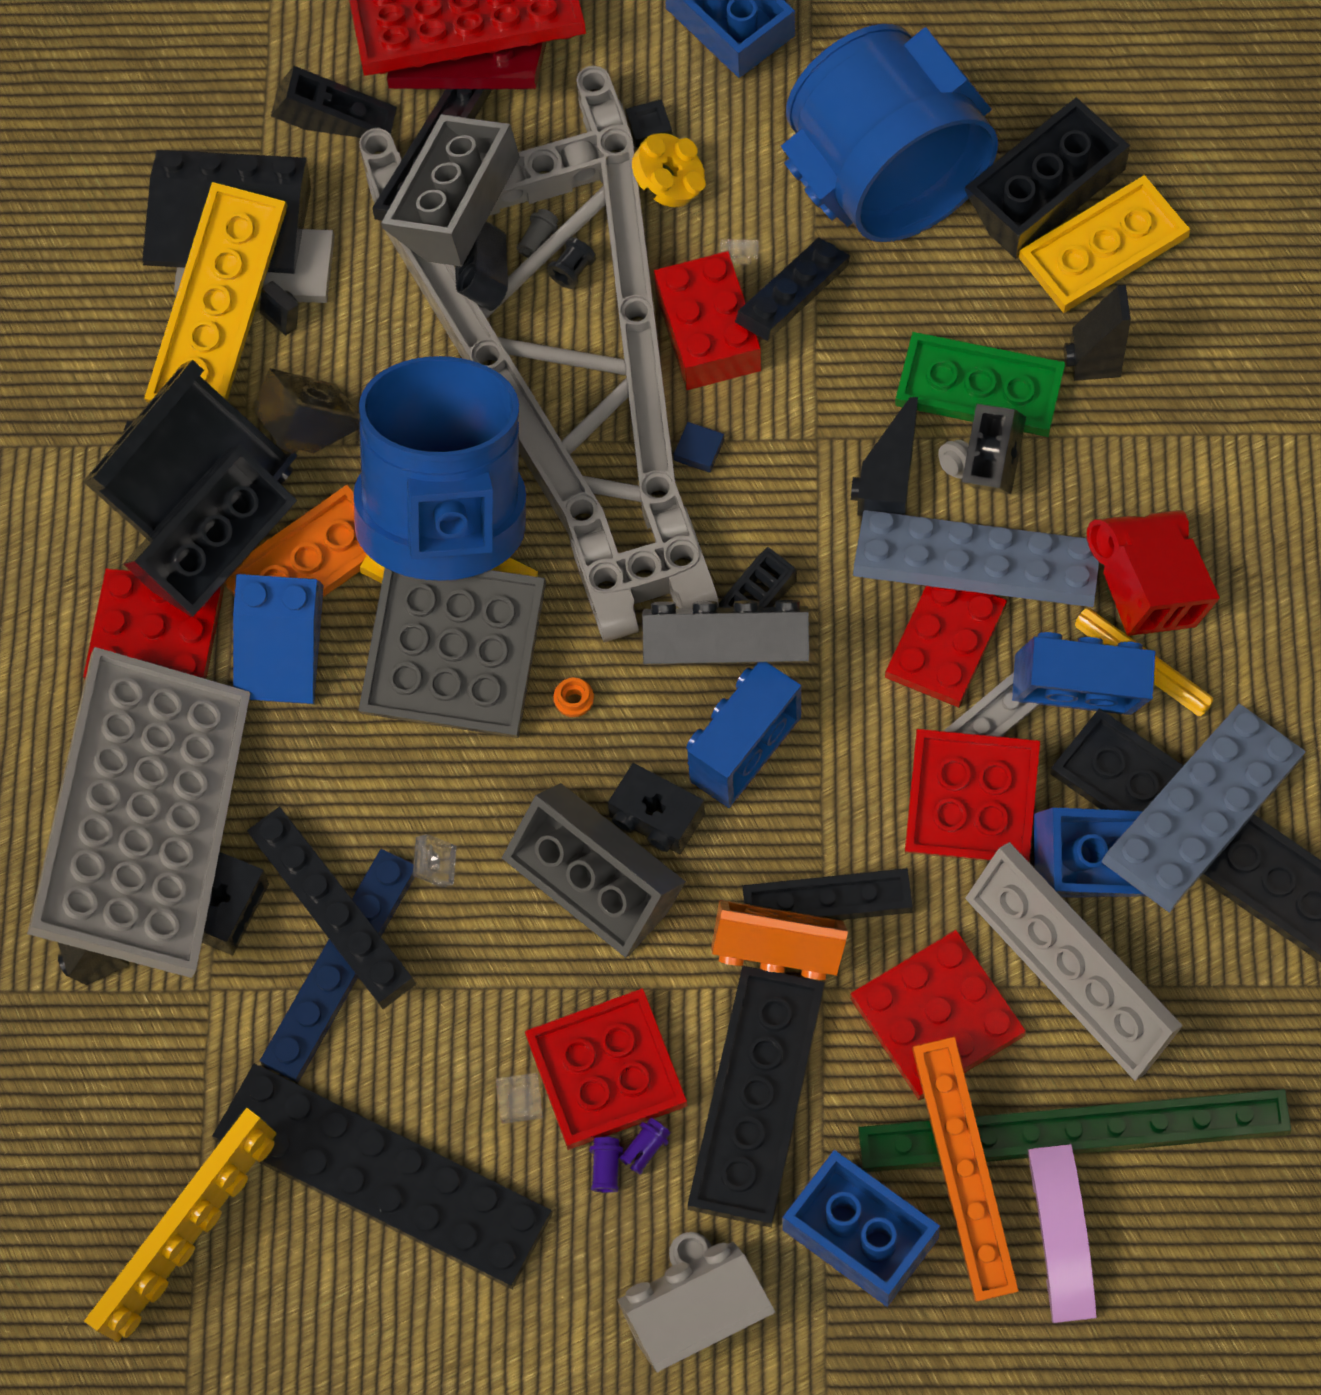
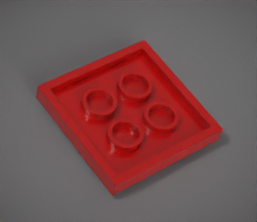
M106 568L83 674L84 680L94 647L207 679L224 593V584L217 589L193 617H190L153 593L131 571Z
M917 729L905 853L991 861L997 850L1010 842L1029 862L1040 741Z
M954 930L850 993V999L919 1101L924 1098L912 1050L913 1046L955 1037L963 1071L966 1073L1020 1040L1026 1034V1030L957 930Z
M643 988L524 1031L567 1150L592 1142L594 1138L606 1137L642 1122H647L650 1118L655 1119L687 1107V1100Z

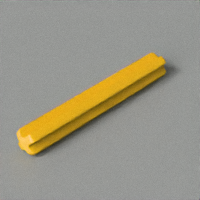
M1091 608L1084 609L1076 619L1075 626L1088 637L1102 639L1103 645L1118 646L1120 642H1136ZM1155 655L1154 685L1197 716H1203L1211 707L1214 700L1213 697Z

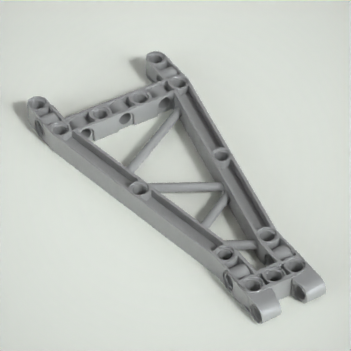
M588 66L578 73L576 79L579 106L584 117L583 123L587 133L519 152L520 158L490 215L500 213L502 208L526 201L531 204L572 192L574 187L598 180L603 183V187L508 276V290L500 305L606 205L624 359L497 337L487 321V318L495 310L489 311L456 291L454 265L427 262L388 232L386 233L462 359L480 364L488 360L496 361L492 365L485 366L501 374L516 391L519 400V453L568 532L573 555L599 632L605 643L639 632L634 604L671 594L672 600L678 608H693L692 603L697 601L717 602V608H719V602L688 511L683 505L675 483L639 187L632 170V157L634 155L633 139L623 106L616 95L608 72L599 66ZM380 128L366 131L359 141L365 174L374 204L402 160L390 133ZM613 150H622L618 153L611 152ZM379 151H382V152H383V153H381V154H373V153L379 152ZM541 171H550V172L547 173V174H540V173H539V172H541ZM633 317H642V318H644V319L641 320V321H631V320H630V319L633 318ZM509 355L626 375V378L561 441ZM629 397L639 486L582 476L570 454ZM655 491L667 493L660 498L650 496ZM594 494L641 502L644 521L647 529H652L655 543L618 554L605 513ZM579 514L591 515L587 520L580 521L575 519ZM681 558L691 561L686 566H678L674 562ZM641 570L653 572L652 575L644 578L635 575ZM604 581H610L615 584L609 589L598 587Z

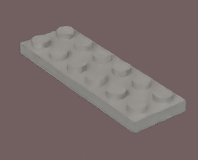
M1010 842L997 850L965 899L1133 1080L1136 1081L1147 1073L1183 1025Z

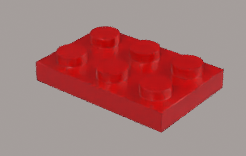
M926 586L885 671V678L960 708L1006 609L1007 600L993 594Z

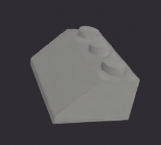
M734 1241L729 1244H716L707 1249L703 1257L691 1263L683 1262L676 1264L665 1272V1276L651 1283L642 1282L627 1290L625 1296L617 1299L637 1345L656 1373L775 1313L747 1258Z

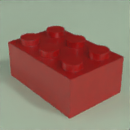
M729 251L654 270L655 293L687 391L761 371V348L756 334L735 323L738 310L746 303Z

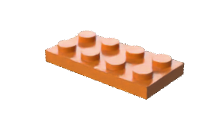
M345 485L262 543L244 559L223 584L235 597L237 574L317 579L324 585L323 597H325L360 572V566L367 556L355 534L354 492L348 485Z

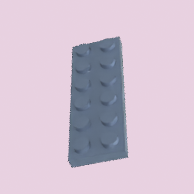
M864 510L853 576L1093 607L1099 561L1093 556L1088 546L1087 538Z
M1239 703L1108 850L1102 863L1170 913L1301 761L1306 751Z

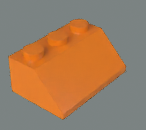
M719 900L711 952L713 955H719V962L728 965L743 966L744 960L760 962V969L765 971L784 973L785 967L801 969V976L826 980L827 974L837 976L848 930L842 920Z

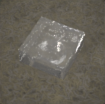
M720 239V253L729 251L733 265H751V258H759V240Z
M429 834L416 837L413 876L442 888L454 885L457 846Z
M538 1073L496 1078L501 1124L544 1118Z

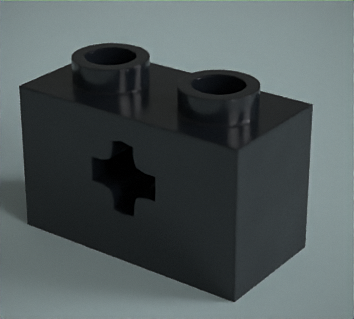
M982 404L976 405L962 477L963 483L974 489L1012 494L1026 416L1015 409Z
M635 763L631 764L608 801L610 818H612V822L618 828L628 833H633L635 830L648 837V842L655 848L663 852H668L670 849L681 855L705 816L703 799ZM657 808L661 809L662 813L656 811ZM647 811L653 813L652 816L648 815Z
M219 852L202 938L203 944L232 956L234 955L269 886L263 869ZM216 902H220L218 907L215 905Z

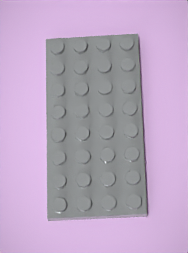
M94 647L88 665L27 934L189 978L193 977L197 968L250 698L249 691Z

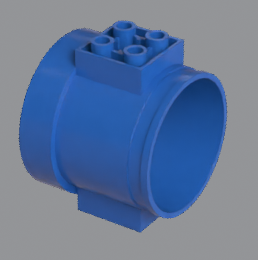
M877 24L859 29L839 39L820 53L802 72L790 92L786 106L787 121L796 134L783 143L781 148L789 157L784 162L786 167L798 181L800 180L806 187L804 189L806 194L817 207L820 206L831 221L838 217L847 227L853 223L859 232L869 240L892 242L921 233L958 209L969 198L965 192V186L993 165L998 149V138L995 130L984 117L992 109L926 27L912 37L901 26Z
M435 356L411 359L395 364L377 374L364 388L359 402L361 473L356 480L353 494L355 534L360 546L370 558L386 569L404 576L424 580L442 581L468 578L487 572L502 564L520 546L526 527V488L518 472L519 400L513 386L501 374L488 366L455 357Z

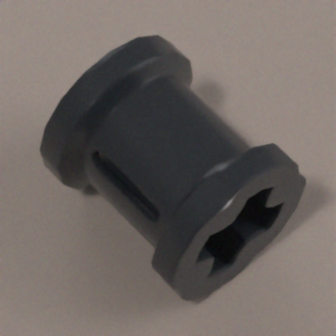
M571 237L566 241V249L558 260L551 262L547 266V272L550 277L567 289H574L578 284V277L585 267L592 265L596 260V254L589 245L577 238Z

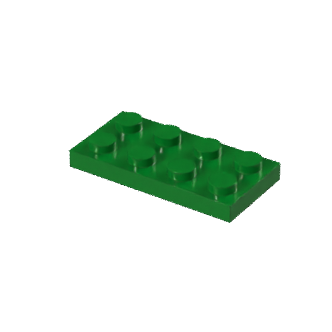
M912 332L895 398V406L903 407L910 397H918L917 411L971 422L974 420L977 404L1015 409L1026 416L1025 433L1049 437L1064 374L1065 362Z

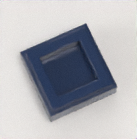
M687 422L673 454L674 461L711 473L724 443V434Z

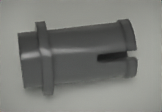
M539 209L537 213L531 214V224L516 247L519 253L527 258L551 234L558 230V218L548 210Z

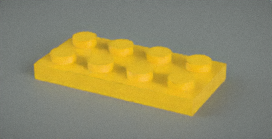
M1143 175L1019 251V259L1061 311L1065 313L1189 238L1190 228L1148 178Z

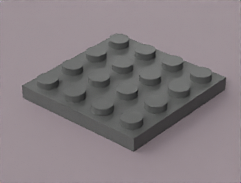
M385 568L358 711L365 715L519 738L546 587L545 578L489 570L468 578L437 581L412 578Z

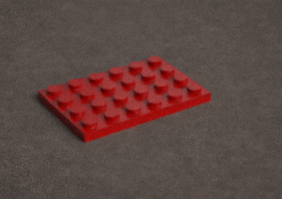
M349 0L364 76L381 75L389 71L422 67L426 64L459 60L463 57L483 53H496L504 49L533 46L541 42L570 39L574 36L586 34L585 21L579 0Z

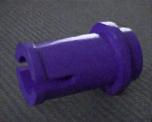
M650 1118L647 1123L642 1122L640 1124L642 1130L623 1155L621 1154L619 1157L627 1166L640 1153V1156L630 1167L631 1170L639 1175L643 1173L644 1168L662 1145L667 1146L669 1144L667 1138L671 1134L670 1131L653 1118Z
M597 1137L594 1138V1145L589 1147V1152L593 1154V1183L591 1191L600 1193L618 1192L619 1155L623 1154V1148L619 1146V1139Z

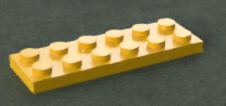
M212 182L144 397L146 402L149 403L182 364L194 360L204 369L200 377L223 398L228 400L260 297L261 288L263 287L287 210L286 201Z
M248 1108L244 1110L86 1317L85 1323L116 1342H119L122 1337H129L136 1330L142 1319L139 1314L149 1301L153 1303L161 1297L169 1283L166 1279L176 1266L182 1267L190 1259L195 1250L193 1243L203 1231L208 1232L215 1226L222 1214V1211L219 1209L228 1197H235L243 1189L248 1180L247 1172L256 1161L262 1162L273 1149L275 1142L272 1139L277 1133L259 1116Z

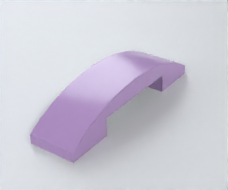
M1069 1144L1028 1149L1033 1191L1036 1193L1048 1277L1046 1282L1052 1323L1097 1318L1086 1222L1072 1146Z

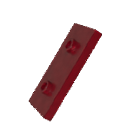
M547 41L533 46H520L500 50L496 53H483L463 57L459 60H447L426 64L422 67L389 71L387 75L388 88L536 89Z

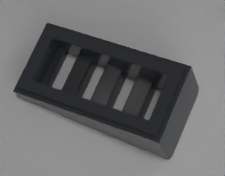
M766 547L719 602V608H732L731 606L735 601L749 600L743 595L746 591L759 601V607H773L775 601L780 600L797 582V570L770 547ZM768 569L775 576H777L778 580L774 578L771 574H769L766 570ZM757 580H760L770 588L767 593L755 584Z

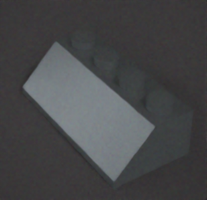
M440 115L382 220V228L427 262L462 267L520 158L511 125Z
M562 783L535 795L502 856L504 861L625 958L632 954L666 916L686 882Z

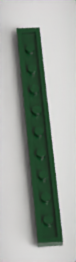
M1285 1089L975 1116L986 1162L1029 1158L1028 1149L1069 1144L1072 1146L1073 1154L1286 1136L1291 1133ZM930 1121L858 1127L862 1170L866 1173L941 1166Z

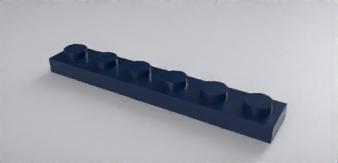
M380 849L352 898L380 936L383 935L418 873L417 865L383 849ZM330 940L326 943L259 1060L263 1067L296 1083H299L358 979V976Z

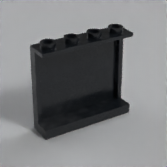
M194 360L182 364L83 480V483L145 538L151 534L227 449L241 445L280 484L293 472L290 464L298 456L295 452L285 454L200 377L204 369Z

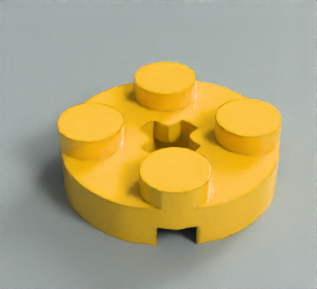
M665 133L650 135L640 144L632 157V170L637 183L643 190L648 187L657 195L654 200L664 206H685L706 186L704 168L697 156L698 149L694 142L688 138L679 139ZM663 166H668L673 171L674 175L671 174L670 170L665 169Z

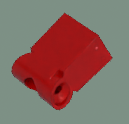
M1183 510L1151 513L1145 517L1121 516L1094 519L1087 527L1088 546L1093 556L1101 564L1105 565L1103 573L1127 636L1195 628L1220 599L1193 538L1188 539L1189 521Z

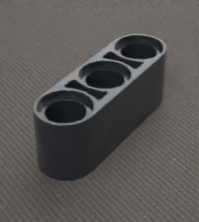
M486 221L463 266H455L456 291L489 311L495 310L507 293L508 271L506 234Z

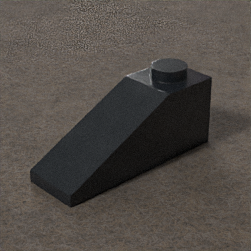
M294 65L278 84L271 117L308 131L361 138L366 131L375 128L384 129L391 135L397 107Z
M1118 285L1072 328L1071 341L1064 344V359L1066 367L1072 366L1074 381L1121 377L1131 322L1126 285Z
M910 397L862 462L861 477H853L851 500L858 501L857 516H863L864 510L905 515L918 397Z

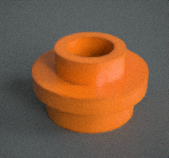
M567 678L559 683L554 691V704L557 710L565 716H582L593 706V689L583 679ZM574 694L581 697L578 703H569L567 701V698Z

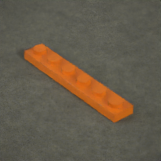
M955 1037L913 1046L912 1050L974 1300L978 1302L1019 1292Z

